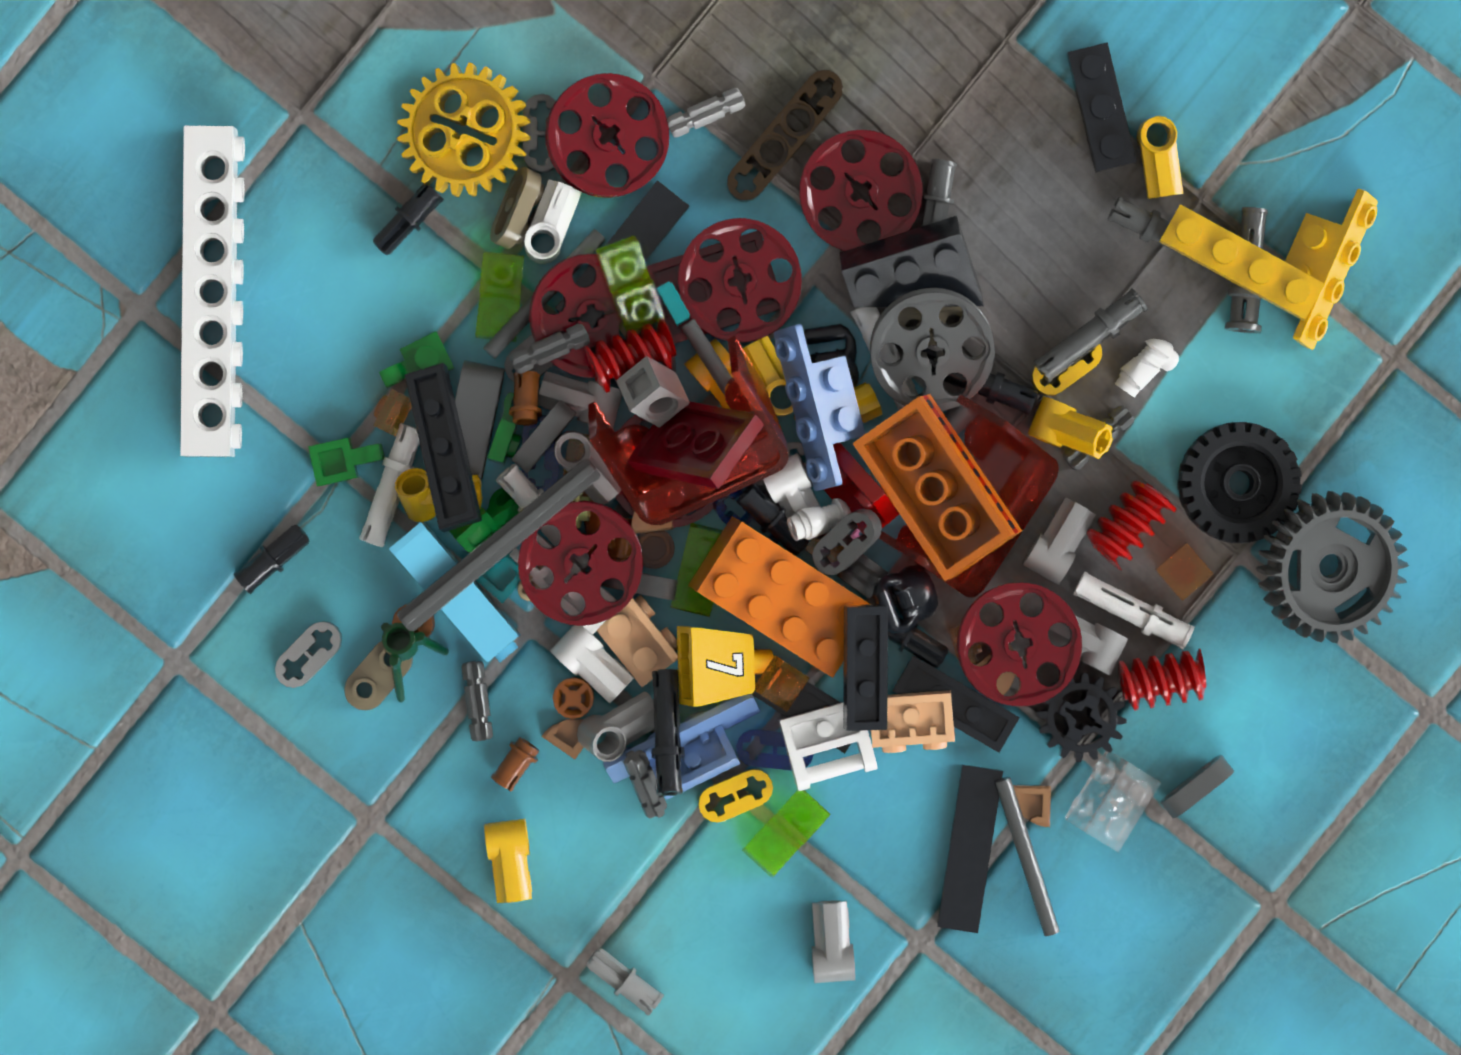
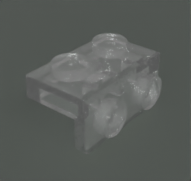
M1105 751L1102 758L1095 764L1092 774L1081 792L1073 800L1065 820L1119 852L1161 782L1116 754Z

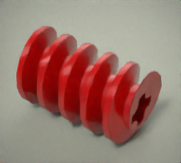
M663 318L658 320L657 332L650 324L643 325L642 338L633 329L627 331L626 343L619 335H613L611 337V349L604 341H597L595 355L588 346H584L594 378L606 393L610 392V379L618 380L644 357L648 356L657 362H661L665 367L672 370V357L677 356L671 333Z
M1133 480L1130 486L1135 496L1122 493L1119 498L1124 508L1111 505L1108 509L1113 521L1100 517L1097 523L1102 533L1094 529H1089L1086 532L1092 546L1109 563L1121 571L1122 569L1117 558L1122 557L1129 561L1133 559L1128 546L1131 544L1140 549L1144 547L1139 534L1142 532L1152 537L1155 535L1150 522L1153 520L1163 525L1166 523L1161 510L1165 508L1174 513L1177 511L1175 506L1165 496L1148 483L1144 484Z
M1201 649L1197 650L1195 661L1189 651H1182L1179 663L1172 653H1167L1164 657L1163 666L1156 656H1149L1147 668H1145L1140 658H1135L1132 661L1130 671L1124 661H1118V675L1123 700L1129 701L1134 711L1139 709L1140 698H1145L1150 708L1155 707L1158 695H1161L1166 706L1171 705L1173 693L1178 694L1182 703H1187L1190 690L1194 691L1199 701L1204 698L1206 674Z

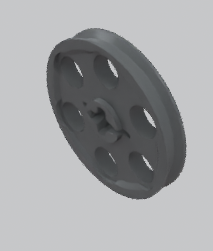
M943 288L918 289L897 298L879 316L870 340L872 367L884 391L904 406L919 396L931 394L941 411L952 409L965 403L982 388L990 375L995 356L993 335L988 321L981 310L967 297ZM947 304H956L962 309V317L954 324H946L939 318L940 310ZM914 307L921 312V319L917 325L905 327L898 322V315L904 308ZM930 328H933V338L936 341L937 347L943 348V350L936 352L934 372H932V364L927 353L921 352V350L928 348ZM970 337L982 339L985 342L983 352L975 357L965 355L961 349L966 339ZM888 343L899 345L903 349L901 358L894 363L882 361L879 353L884 345ZM951 373L962 374L966 378L964 388L956 393H951L944 389L943 381L947 375ZM910 376L921 377L925 382L924 390L915 396L907 395L902 390V384L906 378Z

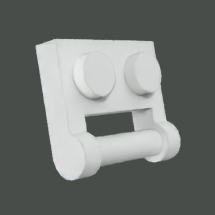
M843 702L778 720L798 792L810 789V784L861 769H864L865 773L878 769L868 730L846 731L843 729ZM857 742L858 754L808 768L805 767L803 760L805 756Z

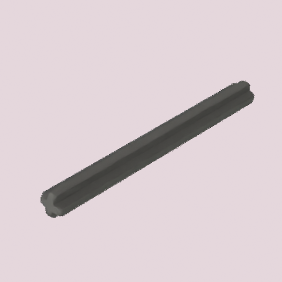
M583 459L402 608L397 614L402 624L411 632L424 624L595 483L601 476L596 467L588 459Z

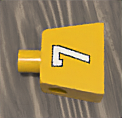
M677 626L679 704L698 707L752 694L755 690V674H769L774 670L772 650H754L752 634Z

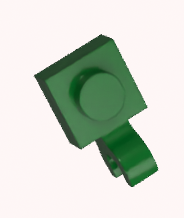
M435 331L401 348L400 352L404 361L380 371L379 374L386 388H389L405 380V374L440 363H444L448 367V372L455 368Z
M511 392L505 397L504 412L487 457L489 461L505 465L507 457H514L522 438L521 435L515 434L518 424L513 423V416L509 414V408L512 407L514 394Z
M350 438L308 446L317 487L359 478L357 465L382 461L385 457L382 444L377 443L353 449Z
M500 488L491 496L487 510L481 506L482 521L453 529L449 532L470 553L519 513V506L503 488Z

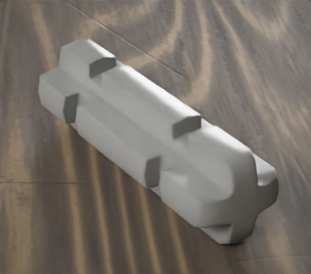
M732 88L723 92V96L720 98L716 95L687 108L686 113L682 114L680 111L669 116L667 122L671 134L678 138L689 133L690 128L694 127L696 130L725 117L727 112L732 114L743 109L745 101L740 90Z

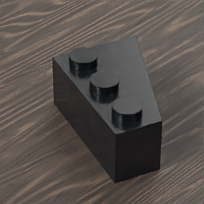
M957 216L839 253L841 271L854 307H888L902 295L923 288L952 290L967 297L976 306H984L981 288ZM947 304V305H945L944 307H959V306L956 305V304Z

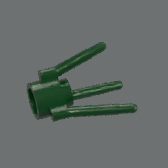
M383 623L381 625L383 647L390 656L389 664L392 668L398 702H403L405 695L401 662L411 659L416 654L420 645L442 655H447L449 650L442 644L426 637L423 632L414 633L409 631L402 623L391 625Z

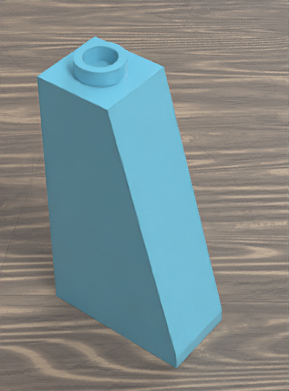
M420 522L389 548L424 590L459 562L426 522ZM476 581L441 609L486 662H489L494 657L499 662H502L518 648L514 640L520 636L519 632Z

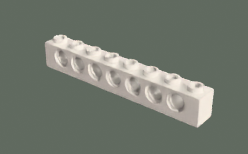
M184 126L180 456L235 457V448L241 449L242 425L235 424V407H242L243 391L242 383H235L236 366H242L243 345L242 342H236V325L243 324V301H236V284H243L244 279L243 260H237V243L244 242V220L237 219V202H244L245 185L244 178H237L238 161H244L245 139L238 136V130L234 126ZM215 158L222 159L225 164L224 174L216 180L207 179L204 173L207 162ZM214 199L221 200L225 207L223 216L219 220L208 221L204 215L206 204ZM213 240L221 241L224 246L222 258L216 262H208L204 257L206 244ZM212 281H219L224 288L223 297L217 303H207L203 296L205 286ZM218 322L223 328V337L217 344L208 345L203 339V330L207 324ZM210 363H218L223 370L222 380L214 386H208L202 377L204 368ZM210 404H217L223 413L221 422L214 427L206 426L202 420V412Z

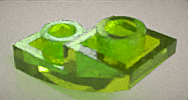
M633 235L596 249L606 282L625 331L627 332L630 329L636 330L645 324H652L659 319H665L655 284L649 276L638 239Z
M483 252L476 338L491 340L520 309L525 256ZM517 336L511 342H517Z
M695 523L690 524L677 577L678 585L675 601L672 600L670 608L710 617L714 602L688 585L723 530Z
M796 790L744 846L742 851L772 878L831 814L805 790L799 792Z

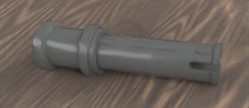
M1242 207L1240 237L1250 242L1251 233L1254 232L1253 244L1264 250L1265 224L1268 210L1256 207ZM1231 284V288L1228 289V295L1232 297L1230 319L1225 323L1224 329L1241 333H1261L1262 326L1258 324L1260 300L1262 298L1237 284ZM1247 302L1245 319H1243L1244 304Z

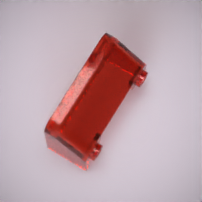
M736 336L728 339L730 367L733 377L725 386V400L732 410L756 414L764 426L719 489L635 471L627 460L649 431V428L642 425H629L614 432L597 403L594 401L588 404L589 440L638 517L647 524L663 525L779 472L788 462L787 442L765 384Z
M960 394L956 402L976 416L965 431L964 445L970 454L974 456V460L1023 532L1056 481L1059 472L1058 462L1009 422ZM907 524L901 528L896 539L881 531L878 539L968 598H973L982 593L1022 532L956 577L946 581L943 580Z

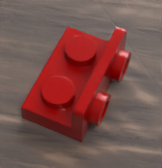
M841 443L833 444L842 478V485L823 490L832 500L839 498L846 502L851 513L864 508L872 510L879 517L883 529L899 515V512L883 489ZM864 521L857 523V528L862 534H865L864 530L867 525Z

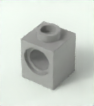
M648 356L644 357L616 380L629 411L658 427H661L690 403L676 372Z

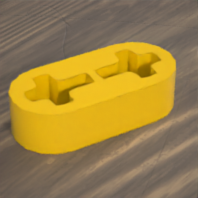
M1101 345L1096 346L1089 354L1092 359L1089 364L1084 360H1080L1057 377V382L1059 383L1057 388H1054L1051 384L1043 386L1040 380L1044 374L1041 375L1035 366L1031 374L1034 388L1040 394L1046 396H1053L1064 391L1099 364L1102 357Z
M754 768L715 783L701 793L698 803L700 812L707 820L718 823L761 806L772 795V780L767 773ZM754 776L757 781H765L766 786L761 789L762 796L755 799L753 794L738 797L736 791L748 786L747 778ZM716 792L719 797L732 793L735 800L724 805L725 812L717 815L715 810L707 811L705 805L710 802L709 795Z

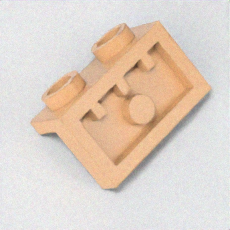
M639 595L636 599L632 598L618 614L606 620L598 628L597 632L638 684L644 687L653 679L652 672L666 669L678 660V653L676 652L677 639L667 627L659 631L650 619L656 613L642 595Z
M951 690L888 695L887 730H871L872 748L882 747V752L897 753L905 751L906 745L923 744V749L937 750L946 748L947 742H955Z

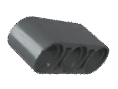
M464 360L455 402L472 475H478L482 482L505 368Z

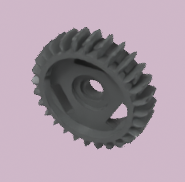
M1327 491L1326 497L1323 498V496L1317 493H1312L1311 506L1307 502L1298 499L1299 511L1297 513L1284 509L1283 511L1288 520L1284 524L1272 521V524L1278 530L1276 536L1264 535V539L1271 544L1270 550L1258 551L1259 555L1268 559L1266 565L1256 568L1258 572L1268 576V578L1258 583L1261 589L1269 592L1263 600L1266 604L1274 607L1271 611L1273 616L1279 620L1281 619L1282 624L1286 628L1295 630L1298 635L1304 638L1310 636L1313 640L1321 643L1326 638L1332 643H1338L1340 635L1347 640H1353L1354 628L1363 634H1368L1366 623L1372 621L1377 625H1381L1377 614L1381 610L1392 613L1393 610L1387 604L1390 598H1401V595L1394 590L1395 585L1407 583L1406 579L1398 575L1399 569L1409 566L1407 562L1398 558L1400 554L1407 551L1404 545L1396 542L1403 534L1399 530L1392 528L1395 521L1391 517L1383 515L1384 510L1381 507L1371 504L1364 497L1358 496L1356 498L1349 492H1343L1340 496L1334 491ZM1348 517L1366 527L1370 533L1367 542L1363 543L1336 528L1340 518ZM1297 550V589H1290L1288 581L1289 563L1293 551ZM1335 554L1338 559L1336 571L1328 576L1322 575L1319 568L1321 560L1326 555ZM1367 588L1364 595L1355 604L1342 612L1336 613L1334 610L1336 607Z

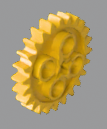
M452 63L450 75L448 76L440 68H436L437 81L432 82L423 76L421 80L425 90L421 93L418 90L410 89L409 92L416 99L414 105L402 103L401 107L409 112L410 115L409 118L398 120L397 124L408 129V133L397 137V140L403 144H409L410 147L401 155L406 160L416 159L409 168L410 171L418 174L425 170L421 182L430 185L436 180L435 190L440 193H444L449 184L451 193L455 197H460L463 186L466 187L468 194L472 197L477 195L479 184L486 191L491 192V179L495 177L505 184L507 180L503 170L505 168L513 171L518 170L517 165L512 161L514 155L526 157L527 153L518 147L519 142L531 139V136L520 131V127L531 123L528 117L518 115L526 107V103L522 100L512 101L517 95L518 90L514 86L503 89L507 79L501 74L491 81L492 70L486 66L479 75H477V68L473 63H468L465 73H462L456 63ZM460 94L462 101L459 109L454 113H446L445 102L448 97ZM489 109H497L499 117L496 124L492 127L484 128L482 126V116ZM438 115L458 125H468L478 133L496 138L497 143L490 145L470 135H460L447 126L432 122L431 117ZM444 132L446 136L444 147L439 151H431L429 144L432 136L436 133ZM474 147H481L483 149V159L475 166H468L466 160L468 152Z

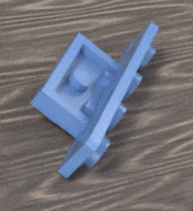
M801 324L775 331V351L781 361L786 381V394L791 400L794 411L796 432L802 442L807 462L806 471L808 477L812 481L815 491L842 485V478L833 444L860 438L866 434L846 356L812 363Z
M752 694L723 700L721 705L706 712L699 711L693 713L685 719L684 723L680 724L681 747H684L685 757L681 758L683 792L740 764L724 730L760 712ZM655 732L648 737L647 741L633 748L626 747L618 759L611 762H603L605 770L613 783H617L630 776L623 762L626 759V753L631 750L634 752L642 750L646 753L650 762L649 765L652 767L656 777L655 759L652 758L651 749L655 747ZM665 796L666 800H667V799H670V798H672V797H674V796Z

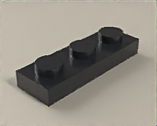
M1108 42L1068 52L1066 55L1095 173L1136 163Z
M885 604L844 605L843 729L846 731L887 730L888 606Z
M912 655L892 691L897 694L951 690L954 727L1000 753L1020 717Z

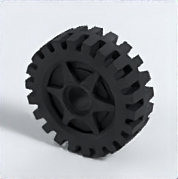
M1248 422L1222 424L1202 434L1186 451L1178 471L1179 499L1188 518L1202 532L1228 543L1255 542L1264 539V535H1272L1278 530L1274 527L1272 521L1284 524L1288 520L1283 510L1289 509L1292 512L1296 510L1297 500L1302 490V485L1300 484V477H1302L1301 469L1298 467L1296 461L1298 459L1295 453L1288 447L1289 444L1274 431ZM1236 471L1245 473L1249 478V488L1241 495L1234 493L1229 485L1230 477Z

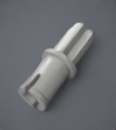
M599 948L587 962L588 969L615 989L614 994L616 996L622 994L648 1016L664 996L663 993L657 991L635 974L637 969L634 967L628 969L604 949Z

